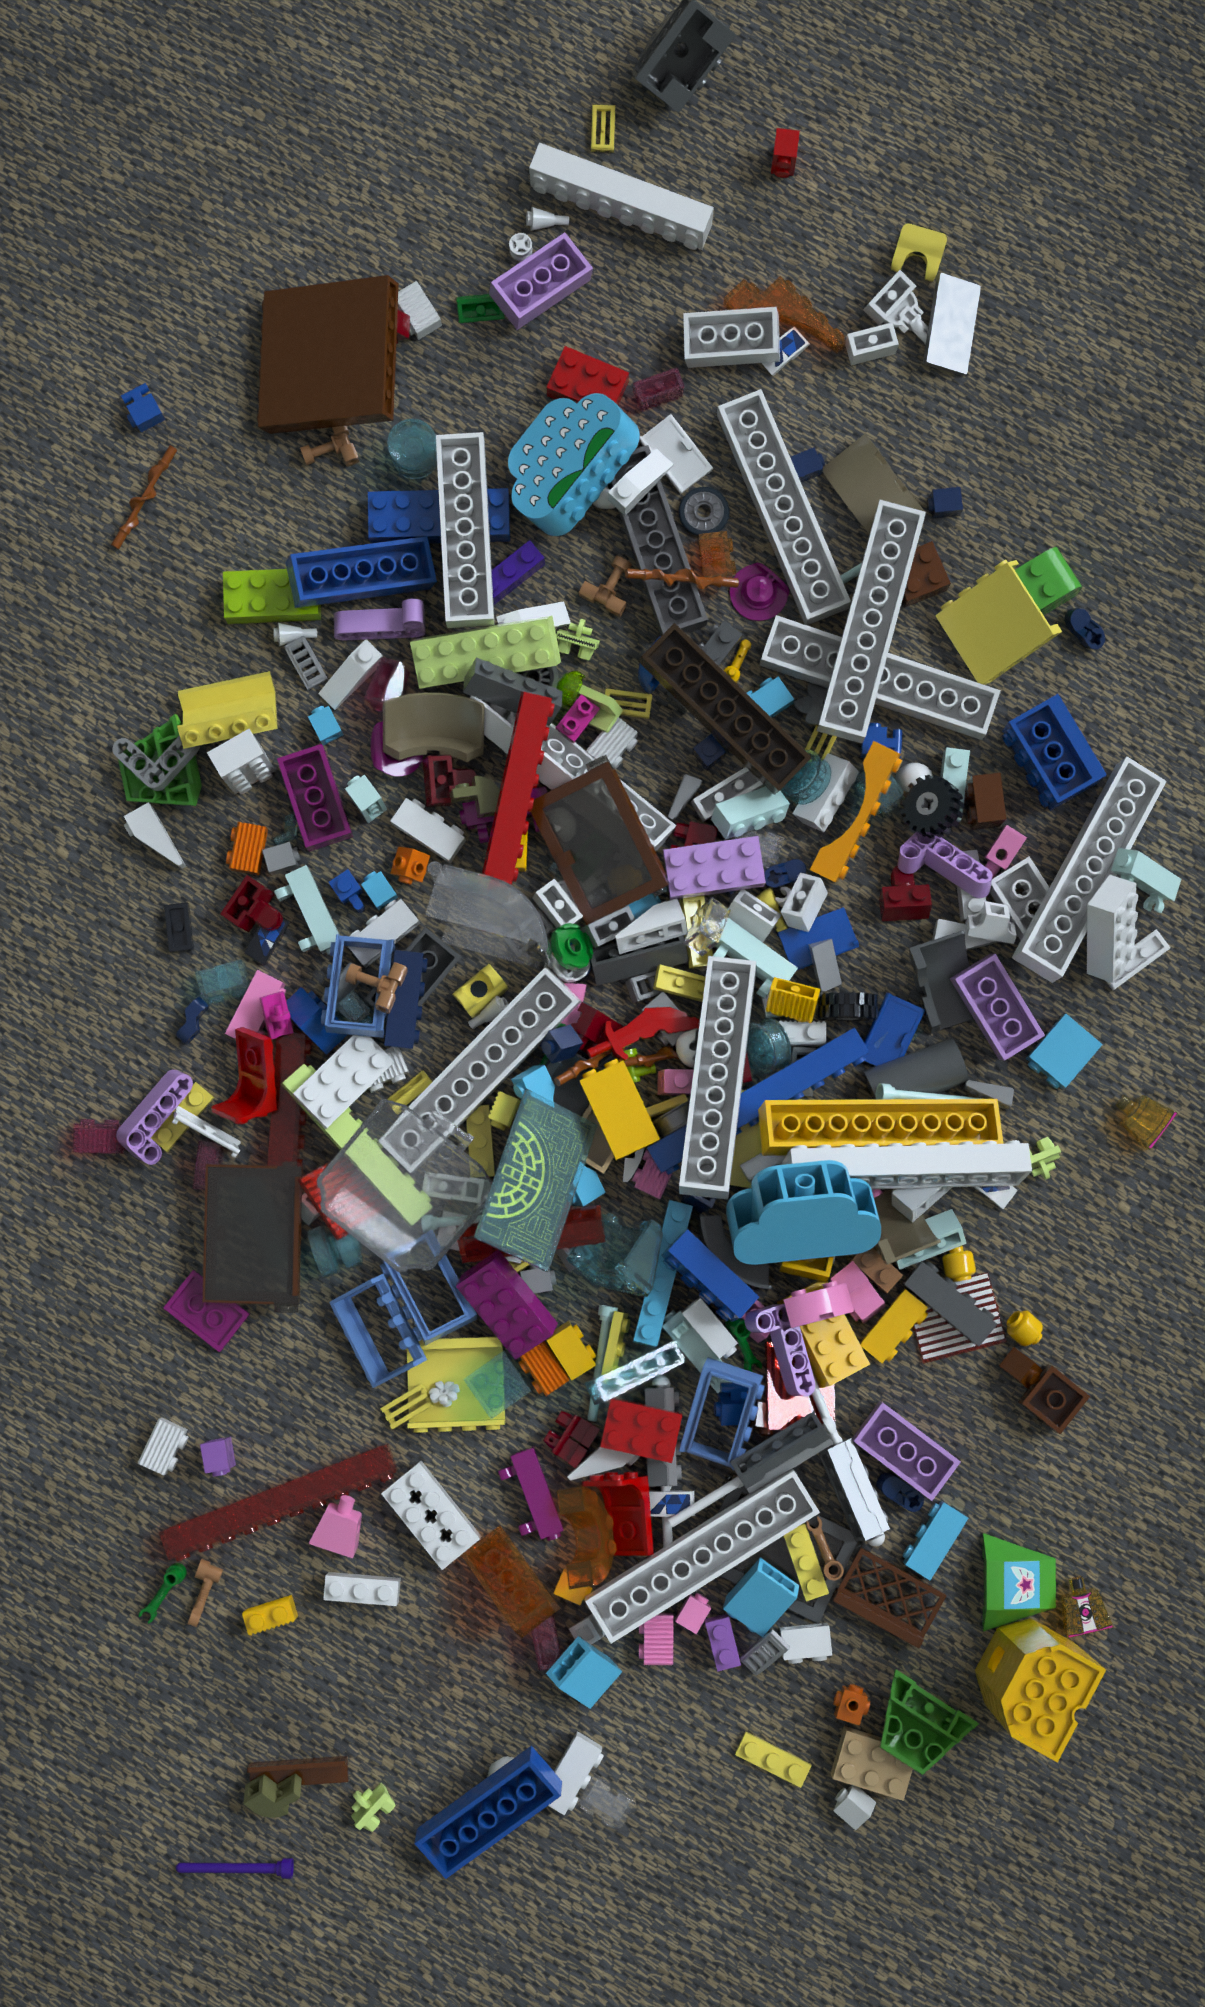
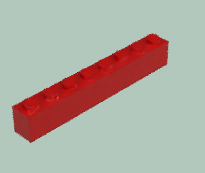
M521 691L483 865L482 881L511 887L512 882L517 880L519 868H515L517 858L521 859L524 845L520 843L522 835L527 834L529 821L525 820L527 811H532L534 798L531 797L532 788H537L539 774H536L537 765L542 764L544 751L541 750L542 742L547 741L549 727H546L548 717L552 718L555 704L551 703L552 698Z

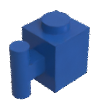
M146 383L121 395L125 404L134 400L133 403L126 406L130 412L126 416L133 428L137 426L140 432L165 420L152 394L150 393L142 397L143 394L150 391Z
M869 723L866 737L863 743H861L860 758L866 757L873 741L901 754L902 730L894 729L893 738H887V727H881L880 723Z
M348 869L328 882L344 905L351 902L357 912L363 913L365 911V906L358 897L363 893V890Z
M733 1382L720 1383L718 1402H714V1415L719 1418L721 1426L739 1424L749 1390L748 1387Z

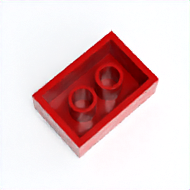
M565 346L546 387L547 396L553 399L567 398L577 404L585 396L599 393L606 395L619 405L629 383V372Z
M611 1397L600 1447L672 1463L682 1413Z

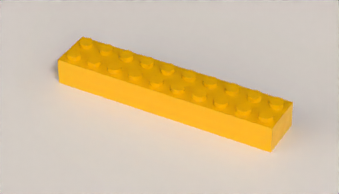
M998 1099L765 1100L758 1109L763 1156H786L790 1149L798 1145H805L807 1148L831 1145V1148H839L845 1144H853L855 1147L878 1144L879 1147H884L893 1143L911 1146L914 1143L920 1142L926 1143V1146L935 1145L940 1142L959 1145V1143L967 1141L973 1142V1144H982L987 1141H996L997 1144H1003Z

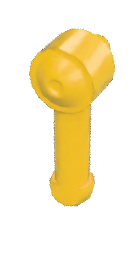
M747 639L740 642V647L731 666L723 670L736 683L739 681L741 664L748 650L751 649V642Z

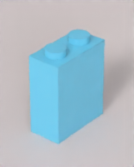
M1064 1014L1026 1059L1029 1061L1028 1066L1038 1074L1041 1071L1048 1077L1046 1081L1052 1087L1064 1089L1103 1044L1069 1015Z
M759 1558L728 1593L723 1610L731 1618L737 1619L746 1625L751 1632L763 1637L797 1599L799 1585L762 1558Z
M578 1636L546 1674L560 1690L591 1709L622 1671L610 1657Z

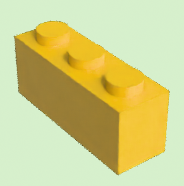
M904 1288L860 1342L861 1347L879 1362L883 1363L885 1360L890 1362L898 1352L895 1348L900 1341L905 1343L913 1334L910 1329L914 1324L920 1325L928 1316L926 1312L928 1307Z

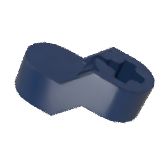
M1072 608L1066 612L1064 621L1067 628L1079 639L1085 648L1099 649L1104 645L1105 634L1101 626L1091 619L1086 610Z
M798 859L774 865L764 873L765 885L771 889H778L793 884L800 873L806 874V865Z
M200 996L185 1008L186 1023L175 1035L185 1045L189 1044L200 1033L199 1018L210 1007Z
M883 1473L878 1477L876 1487L883 1495L910 1512H916L922 1508L924 1497L919 1491L891 1473Z

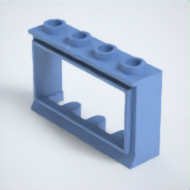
M336 934V940L331 942L330 956H333V964H329L327 969V979H330V987H325L324 1001L327 1002V1010H322L321 1024H325L326 1033L384 1038L383 1027L387 1013L377 1010L376 1006L374 1007L372 1024L336 1021L335 1012L344 946L382 949L378 978L381 979L383 975L388 976L392 967V953L395 950L394 939L382 940L339 936V934ZM376 991L375 1004H376L377 999H378V997H379V995H380V994L377 993V991Z
M434 1231L385 1256H381L383 1263L379 1265L385 1278L390 1276L394 1284L390 1287L396 1299L401 1298L405 1305L401 1309L407 1320L412 1319L415 1325L412 1328L414 1335L418 1341L423 1340L425 1346L477 1320L476 1311L456 1287L459 1279ZM426 1243L464 1315L432 1331H429L393 1262L394 1259Z
M384 1274L368 1280L329 1302L372 1388L427 1360ZM376 1285L381 1295L377 1298L378 1305L381 1307L386 1305L392 1317L388 1320L389 1327H397L403 1338L399 1342V1347L402 1350L408 1348L413 1358V1361L390 1373L351 1299Z
M708 1357L702 1368L679 1452H687L731 1467L734 1470L731 1461L746 1452V1449L742 1448L744 1441H749L752 1428L748 1427L750 1420H755L759 1407L754 1405L756 1399L761 1400L765 1388L764 1385H761L763 1375ZM712 1376L749 1388L730 1454L694 1442Z

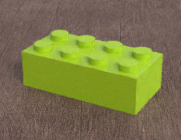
M287 569L223 572L224 618L228 624L321 620V605L295 608Z

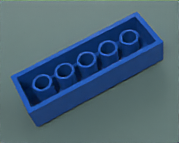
M487 489L490 542H509V489ZM439 490L368 492V537L371 544L426 536L429 543H441Z
M427 536L290 554L285 562L295 608L430 590L437 582Z
M530 1746L418 1827L414 1844L441 1875L447 1879L561 1797L562 1780L538 1752Z

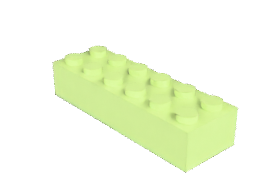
M553 615L417 638L410 642L419 689L464 681L465 675L476 657L489 661L499 667L512 670L515 673L556 666L561 663Z

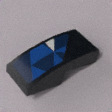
M283 917L281 926L275 931H268L259 926L244 954L266 965L291 921Z

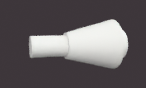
M531 207V212L527 211L526 226H530L531 231L554 225H569V216L554 215Z
M278 623V628H273L274 642H278L279 646H282L301 636L317 638V628L301 629L300 627Z
M495 996L478 1016L468 1021L469 1026L475 1029L484 1022L493 1021L509 1003L504 997Z

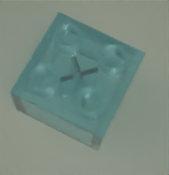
M505 1350L463 1379L490 1419L496 1417L532 1390Z

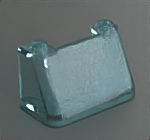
M596 1213L566 1260L587 1279L601 1288L648 1297L655 1281L663 1232L660 1230L661 1226L654 1220L649 1219L648 1221H642L640 1224L641 1229L620 1225L618 1223L619 1219L611 1213Z

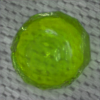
M579 671L565 673L559 679L556 689L563 691L562 703L570 708L573 706L582 687V680L585 678V675Z

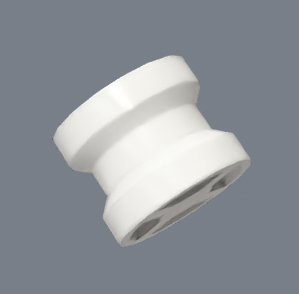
M524 233L513 235L509 241L510 254L514 260L522 262L532 255L531 238Z

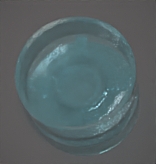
M406 419L397 423L392 428L388 436L387 446L392 464L397 472L412 479L423 478L429 475L437 466L436 435L433 429L426 422L419 419Z
M340 1218V1219H338V1220L332 1221V1222H331V1225H333V1224H335L336 1222L342 1220L343 1218ZM349 1220L333 1229L332 1234L349 1225ZM323 1225L307 1230L310 1247L323 1278L339 1273V1258L342 1259L347 1269L363 1264L362 1247L355 1228H350L337 1237L334 1234L329 1236Z

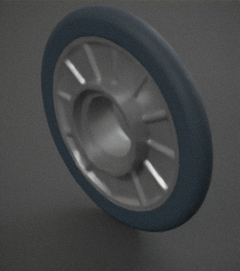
M698 487L690 490L682 498L678 513L681 524L688 532L696 536L708 537L717 534L725 527L729 519L730 509L726 498L718 490L711 487ZM701 506H706L710 509L711 513L708 517H700L697 510Z

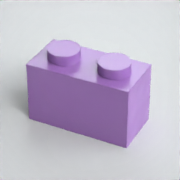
M231 1437L210 1440L200 1444L205 1474L212 1472V1477L231 1472L230 1468L236 1465Z
M728 1614L705 1619L717 1672L741 1666Z

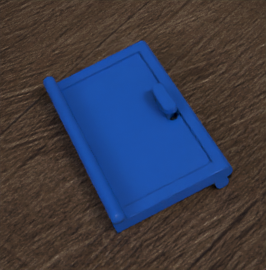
M844 907L815 918L809 932L790 927L777 933L788 961L796 966L797 970L813 965L808 944L832 939L836 956L859 947V942L856 939Z
M886 992L878 1009V1019L873 1020L864 1040V1044L869 1050V1053L865 1055L866 1062L878 1066L904 1056L925 1009Z

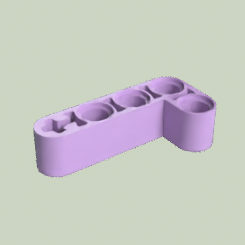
M419 599L404 600L402 608L347 610L334 613V637L338 640L414 638L424 636L426 633L424 604Z
M916 832L900 847L898 868L901 872L911 874L926 864L973 897L984 898L989 894L993 876L992 872L942 837L935 836V839L927 836H921Z
M178 1070L168 1071L119 1127L116 1134L118 1142L135 1158L149 1165L156 1164L160 1160L162 1155L161 1148L151 1137L191 1091L193 1086L191 1077ZM165 1096L164 1102L160 1105L161 1099ZM147 1115H149V1119H148V1121L145 1123V1122H144V1121H145V1118H146ZM134 1133L132 1140L129 1141L130 1135ZM149 1148L148 1154L144 1155L146 1149Z
M772 1304L748 1313L745 1318V1326L750 1332H770L787 1393L792 1396H810L816 1387L800 1326L791 1328L785 1304ZM780 1310H781L782 1313H783V1317H782L781 1320H780V1318H779V1311H780ZM759 1317H761L762 1319L761 1327H759L758 1325ZM786 1334L789 1335V1342H788V1343H786V1340H785ZM793 1357L795 1358V1361H796L794 1367H793V1365H792V1358H793Z

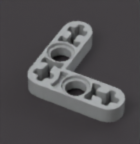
M179 735L155 763L133 742L126 738L118 739L114 743L112 750L113 754L145 785L154 791H161L195 756L200 749V745L183 749ZM123 746L127 747V750L133 754L131 757L123 753L121 750ZM178 749L184 754L183 757L176 752ZM171 756H176L177 764L169 768L167 760ZM139 759H145L146 762L142 770L135 769V764ZM162 767V768L165 769L168 773H167V774L163 773V771L160 770V768ZM155 775L160 780L158 783H155L152 779Z

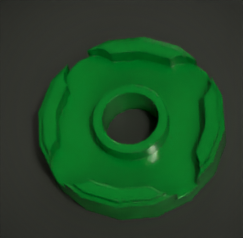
M567 923L557 927L552 933L551 949L560 965L568 970L576 971L589 964V960L593 956V945L588 934L580 930V926ZM570 942L574 945L575 951L571 949Z

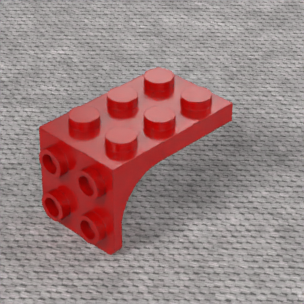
M245 1027L235 1029L239 1071L238 1085L230 1098L222 1103L211 1106L213 1113L220 1115L222 1118L229 1119L235 1124H245L252 1118L265 1117L268 1113L277 1110L272 1040L268 1036Z
M638 1471L624 1472L623 1474L605 1472L604 1474L590 1475V1480L582 1481V1486H596L602 1493L605 1503L608 1555H654L648 1476H638Z

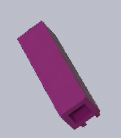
M546 786L532 789L531 797L536 799L546 794ZM475 801L462 803L464 810L459 811L462 825L467 824L468 830L477 828L480 843L489 842L487 826L493 824L494 816L478 818ZM550 805L543 808L544 813L551 810ZM527 811L526 818L533 817L531 812ZM533 818L534 826H535V831H536V832H540V830H539V828H538V826H537V824H536V822H535V820H534V818Z
M534 1446L512 1454L510 1457L513 1465L500 1469L498 1473L501 1481L517 1475L534 1519L518 1526L521 1535L523 1536L538 1530L540 1538H547V1541L560 1537V1532L564 1531V1527Z

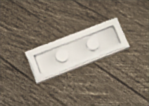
M1157 929L1135 944L1137 947L1136 955L1133 960L1128 961L1123 974L1118 975L1113 983L1106 981L1112 990H1115L1170 949V946Z

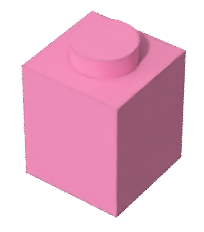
M696 1593L695 1596L692 1594L688 1595L675 1617V1622L697 1634L711 1610V1606L707 1604L709 1600L699 1593Z

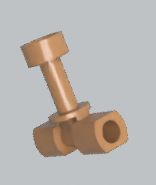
M347 426L332 427L335 435L330 436L332 441L311 449L309 444L300 447L306 465L315 463L314 457L336 450L337 454L342 453L346 466L359 463L355 447L348 438Z
M615 556L611 564L614 570L606 584H600L599 587H596L585 581L579 591V596L592 603L597 601L605 605L607 611L621 617L627 603L616 597V592L613 589L622 573H625L627 568L630 569L632 564L620 556Z
M394 962L388 976L383 975L380 979L361 972L362 967L352 963L348 968L345 981L354 985L357 981L376 987L377 993L380 994L375 1004L376 1009L390 1014L396 1000L394 993L398 986H402L408 972L407 967Z

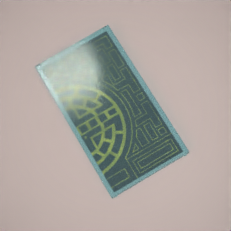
M525 1089L474 1238L542 1271L549 1272L598 1125L529 1089Z

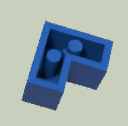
M300 987L286 1001L291 1015L290 1018L326 1055L347 1036V1034L326 1033L325 1024H321L322 1010H327V1006L312 990L307 993ZM335 1015V1020L340 1021L339 1018Z

